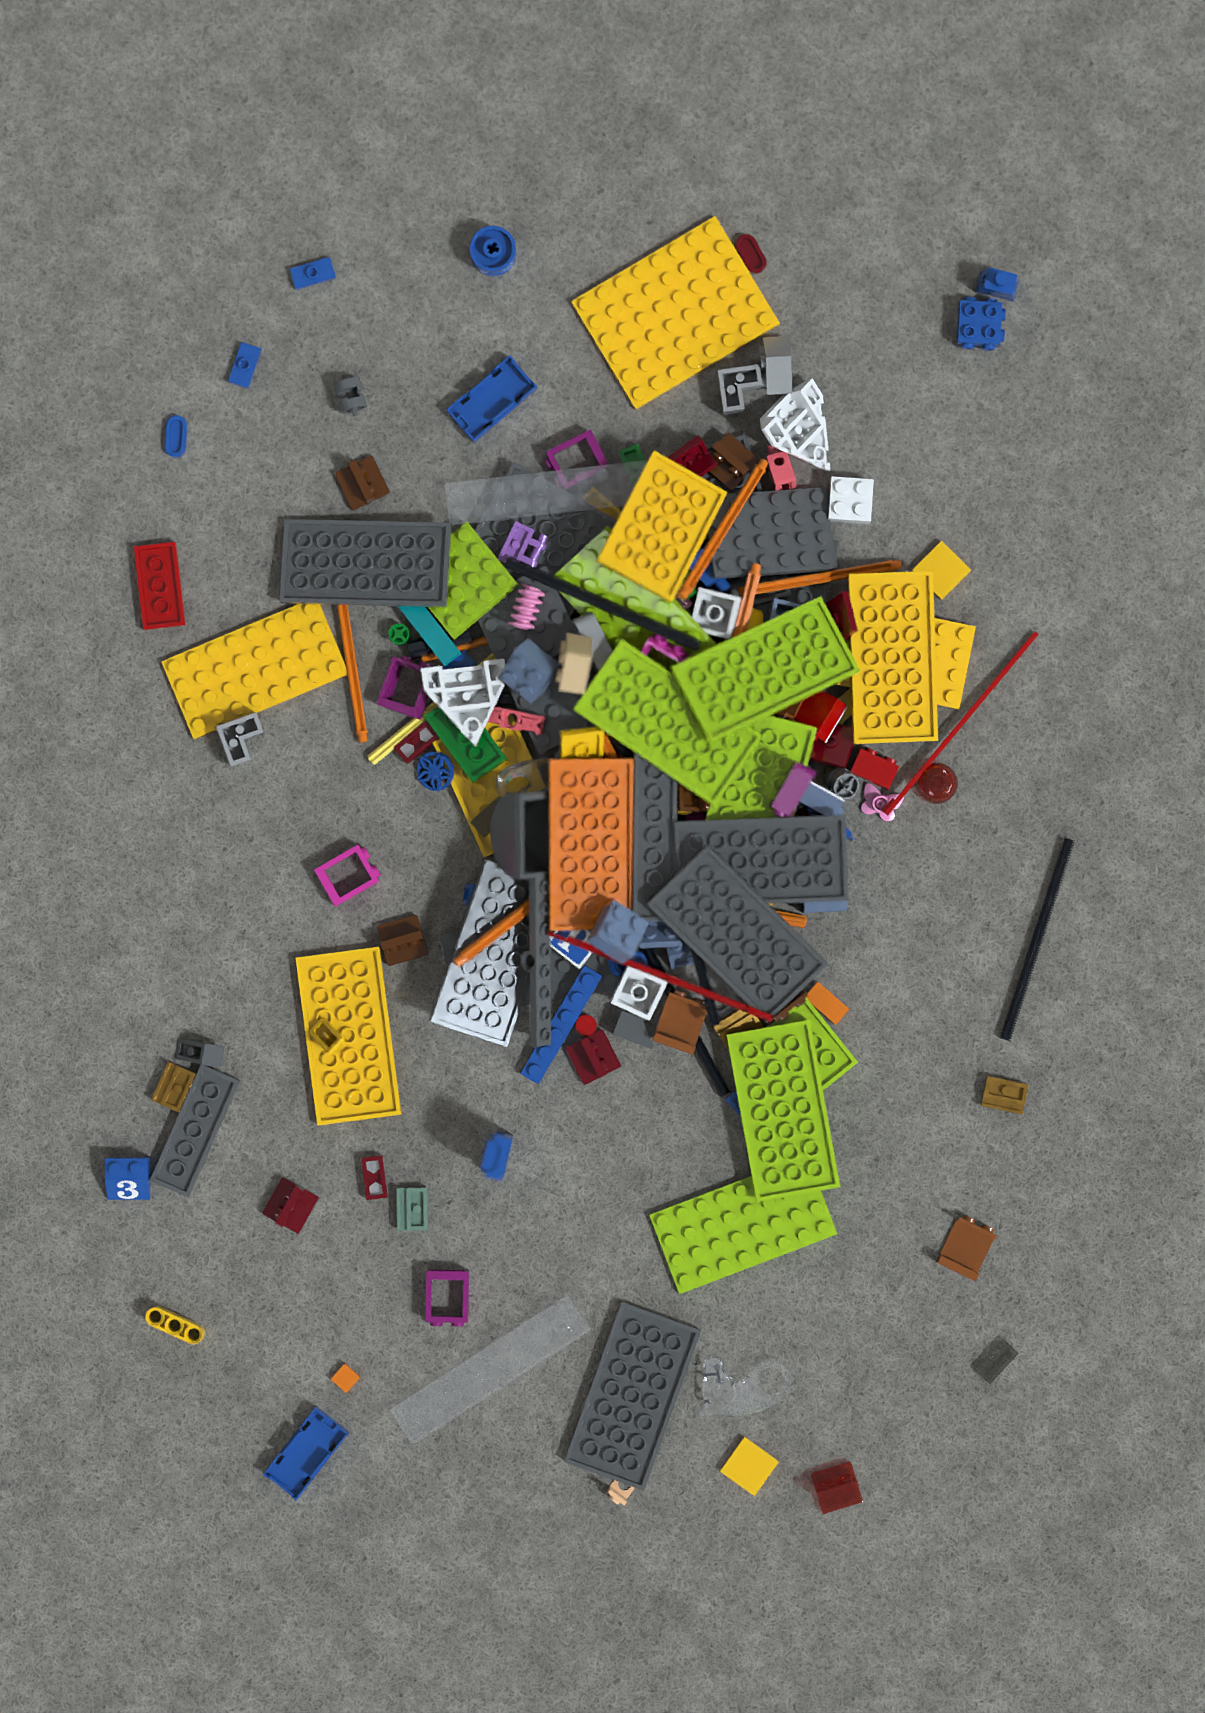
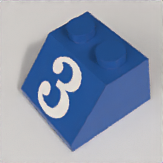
M150 1157L105 1158V1183L108 1200H150Z

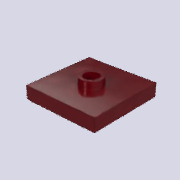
M848 591L839 593L825 603L844 640L858 631Z
M837 724L826 743L820 739L814 741L809 760L845 769L854 746L853 727Z

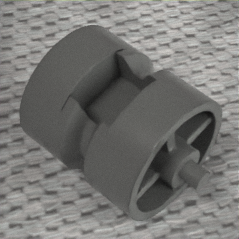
M345 374L342 380L333 384L336 396L340 397L338 405L342 414L353 413V416H357L358 410L367 407L365 396L360 393L362 385L359 377L347 378V374Z
M830 766L823 775L825 787L844 800L854 797L859 790L858 778L846 768Z

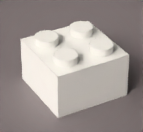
M832 476L830 479L828 519L830 522L870 524L874 479Z
M699 588L692 618L706 633L732 639L742 598Z
M626 966L611 997V1003L650 1021L667 982Z

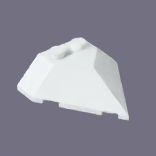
M811 378L793 388L792 393L783 394L760 418L761 429L773 447L821 469L830 471V463H827L826 451L828 450L825 417H822L821 404L824 403L823 395Z
M505 660L483 661L480 666L442 670V666L422 668L421 676L424 691L470 742L476 746L506 684L498 678L505 667Z

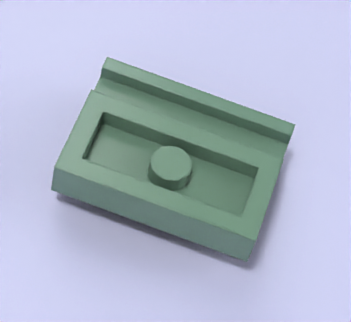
M428 1187L397 1188V1231L428 1230Z

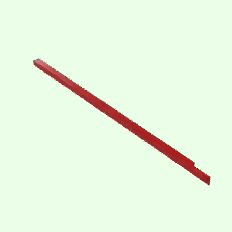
M1034 632L1022 645L1015 656L968 710L896 799L892 797L882 809V812L887 816L892 812L1039 635L1038 633Z
M549 931L547 933L550 937L619 963L591 944L570 936L565 939V937ZM632 960L622 963V965L772 1022L773 1015Z

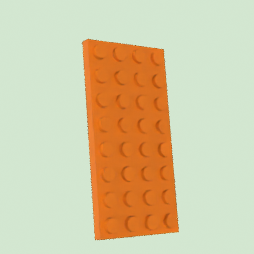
M548 759L549 930H592L603 907L613 900L633 912L634 759Z

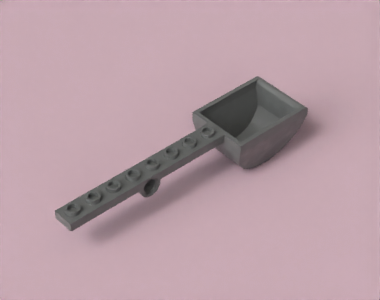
M548 789L504 795L494 809L490 829L492 850L502 871L511 878H529L530 951L523 952L520 962L522 968L530 972V1046L534 1047L551 1045L550 936L547 935L548 931L550 932Z

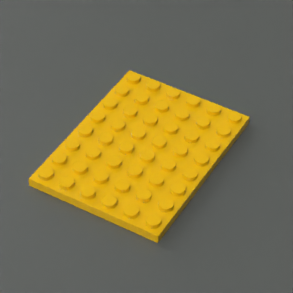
M716 216L571 301L635 410L780 325Z

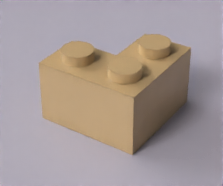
M567 633L566 640L561 641L559 663L563 664L562 669H558L556 675V682H559L560 691L585 694L592 657V637Z

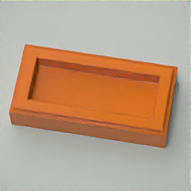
M818 981L807 993V999L835 1025L850 1010Z

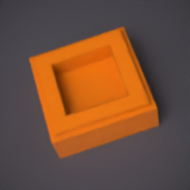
M344 1363L331 1380L347 1393L361 1376Z

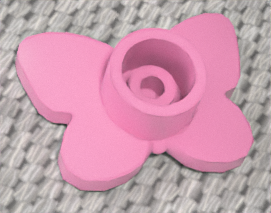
M866 783L864 798L867 801L861 805V810L869 815L875 812L879 813L883 820L891 821L894 818V811L892 810L887 816L882 812V809L892 797L896 799L899 794L885 796L875 786ZM904 797L902 798V800L897 804V806H896L894 809H897V808L900 806V804L902 803Z

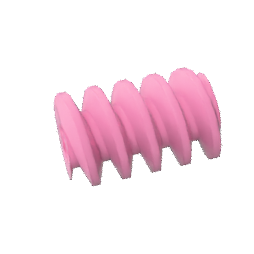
M521 584L525 589H519L518 593L523 597L516 598L515 601L520 605L513 606V609L518 613L510 615L515 622H508V624L524 630L534 629L535 626L530 621H537L533 613L540 612V610L535 605L542 604L538 596H545V593L537 588Z

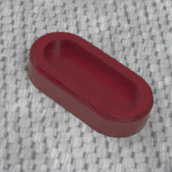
M750 234L740 235L735 243V248L750 273H762L766 268L767 261L758 243Z

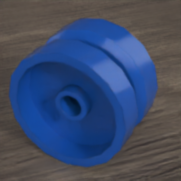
M494 225L484 227L477 231L471 240L470 253L472 263L482 274L491 277L501 276L508 272L515 264L517 255L515 240L504 228ZM490 250H497V252H493V254H490Z

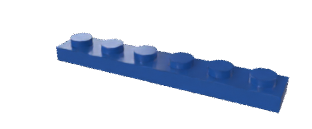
M583 965L551 1019V1045L535 1047L521 1070V1075L537 1084L540 1083L601 980L602 974Z

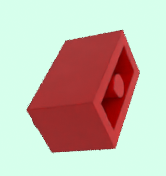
M868 747L865 750L860 749L850 772L855 776L889 790L899 769V766L896 765L897 761L887 756L884 759L876 756L877 752Z

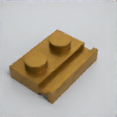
M738 1009L720 1019L721 1022L719 1023L722 1024L713 1026L728 1051L727 1034L764 1028L758 1017Z
M168 1061L151 1101L180 1112L197 1073Z
M986 1076L980 1106L1023 1115L1029 1085Z

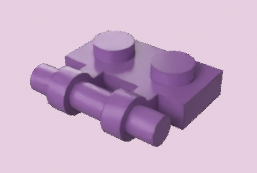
M515 521L498 560L506 563L507 558L511 557V560L514 558L513 561L516 559L518 563L521 561L526 563V565L528 564L527 567L530 565V568L532 566L536 568L538 564L537 559L541 551H544L546 548L545 543L548 536L541 533L538 540L532 538L535 530ZM528 544L534 546L529 558L524 556Z

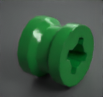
M394 624L389 629V638L395 645H404L409 641L410 631L404 624Z

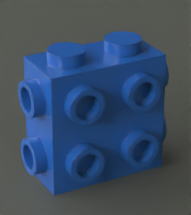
M965 297L964 300H960L958 304L956 345H961V349L968 350L974 349V346L982 347V350L993 351L995 347L998 348L1000 342H1004L1005 330L1001 329V322L1005 321L1006 309L1002 308L1003 302H997V299L987 298L985 301H976L974 297Z

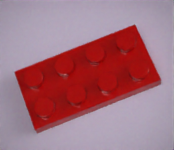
M167 542L134 546L143 630L186 626L177 543Z

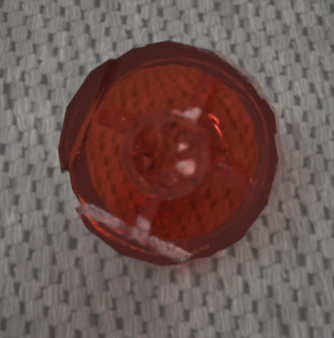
M931 763L916 782L919 796L925 802L931 804H943L949 801L955 795L958 788V778L954 770L943 763Z

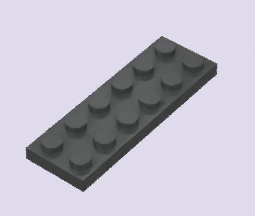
M200 1065L150 1181L186 1197L190 1196L240 1080L206 1065Z

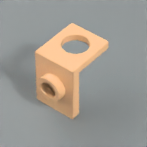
M614 1480L607 1489V1493L610 1494L608 1497L616 1504L622 1503L625 1505L627 1498L635 1487L630 1486L628 1490H622L619 1488V1482Z

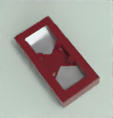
M425 721L397 744L394 749L409 764L428 749L434 741L440 738L429 723Z
M383 1155L361 1158L366 1200L388 1198Z

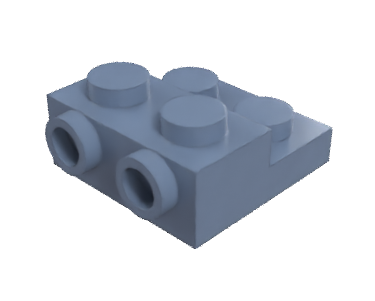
M648 921L649 924L639 943L640 948L683 946V939L664 921Z

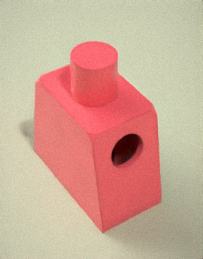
M769 445L767 447L769 455L766 456V461L769 463L767 469L773 490L796 489V478L788 453L781 452V450Z

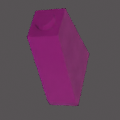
M794 760L771 803V807L774 808L773 812L783 818L785 815L791 816L816 772Z

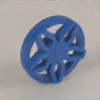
M438 751L426 753L419 759L417 778L425 788L431 791L443 790L453 781V764L444 753ZM431 755H436L433 761L428 758ZM444 761L447 763L449 770L443 767ZM442 779H448L447 782L443 786H441Z

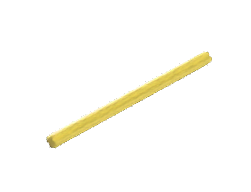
M492 653L483 661L496 659L494 657V654ZM433 701L424 709L421 720L411 719L367 756L370 762L375 765L389 754L397 744L427 721L424 716L438 705Z

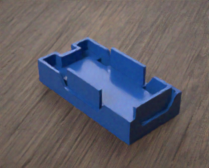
M509 355L467 394L461 396L446 410L473 443H476L534 393L538 386L524 373L512 356ZM500 369L502 372L494 378L492 375ZM522 394L523 397L516 403L514 400ZM469 397L470 399L462 405L461 402ZM488 422L492 423L487 428L483 429V427L486 426Z
M497 1131L496 1134L490 1133V1137H494L495 1141L488 1140L481 1172L486 1173L485 1177L502 1181L513 1135Z
M316 1406L263 1475L275 1482L297 1501L349 1434V1431ZM309 1421L311 1424L304 1431L302 1427ZM335 1441L337 1443L336 1447L332 1451L328 1450ZM280 1455H284L285 1457L278 1464L276 1462ZM309 1475L311 1479L306 1485L302 1482Z

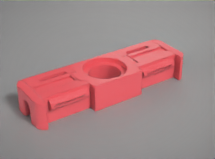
M495 705L487 722L499 724V727L516 731L536 732L535 735L543 733L545 717L539 714ZM511 713L517 718L515 725H511L508 721V716Z

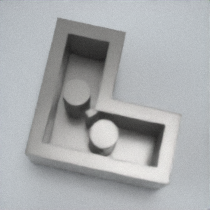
M788 336L764 337L763 346H759L761 368H765V374H761L762 387H766L767 395L792 393V366Z
M760 364L717 371L723 415L744 413L742 392L762 389Z
M256 712L215 726L229 766L250 760L244 739L263 733Z

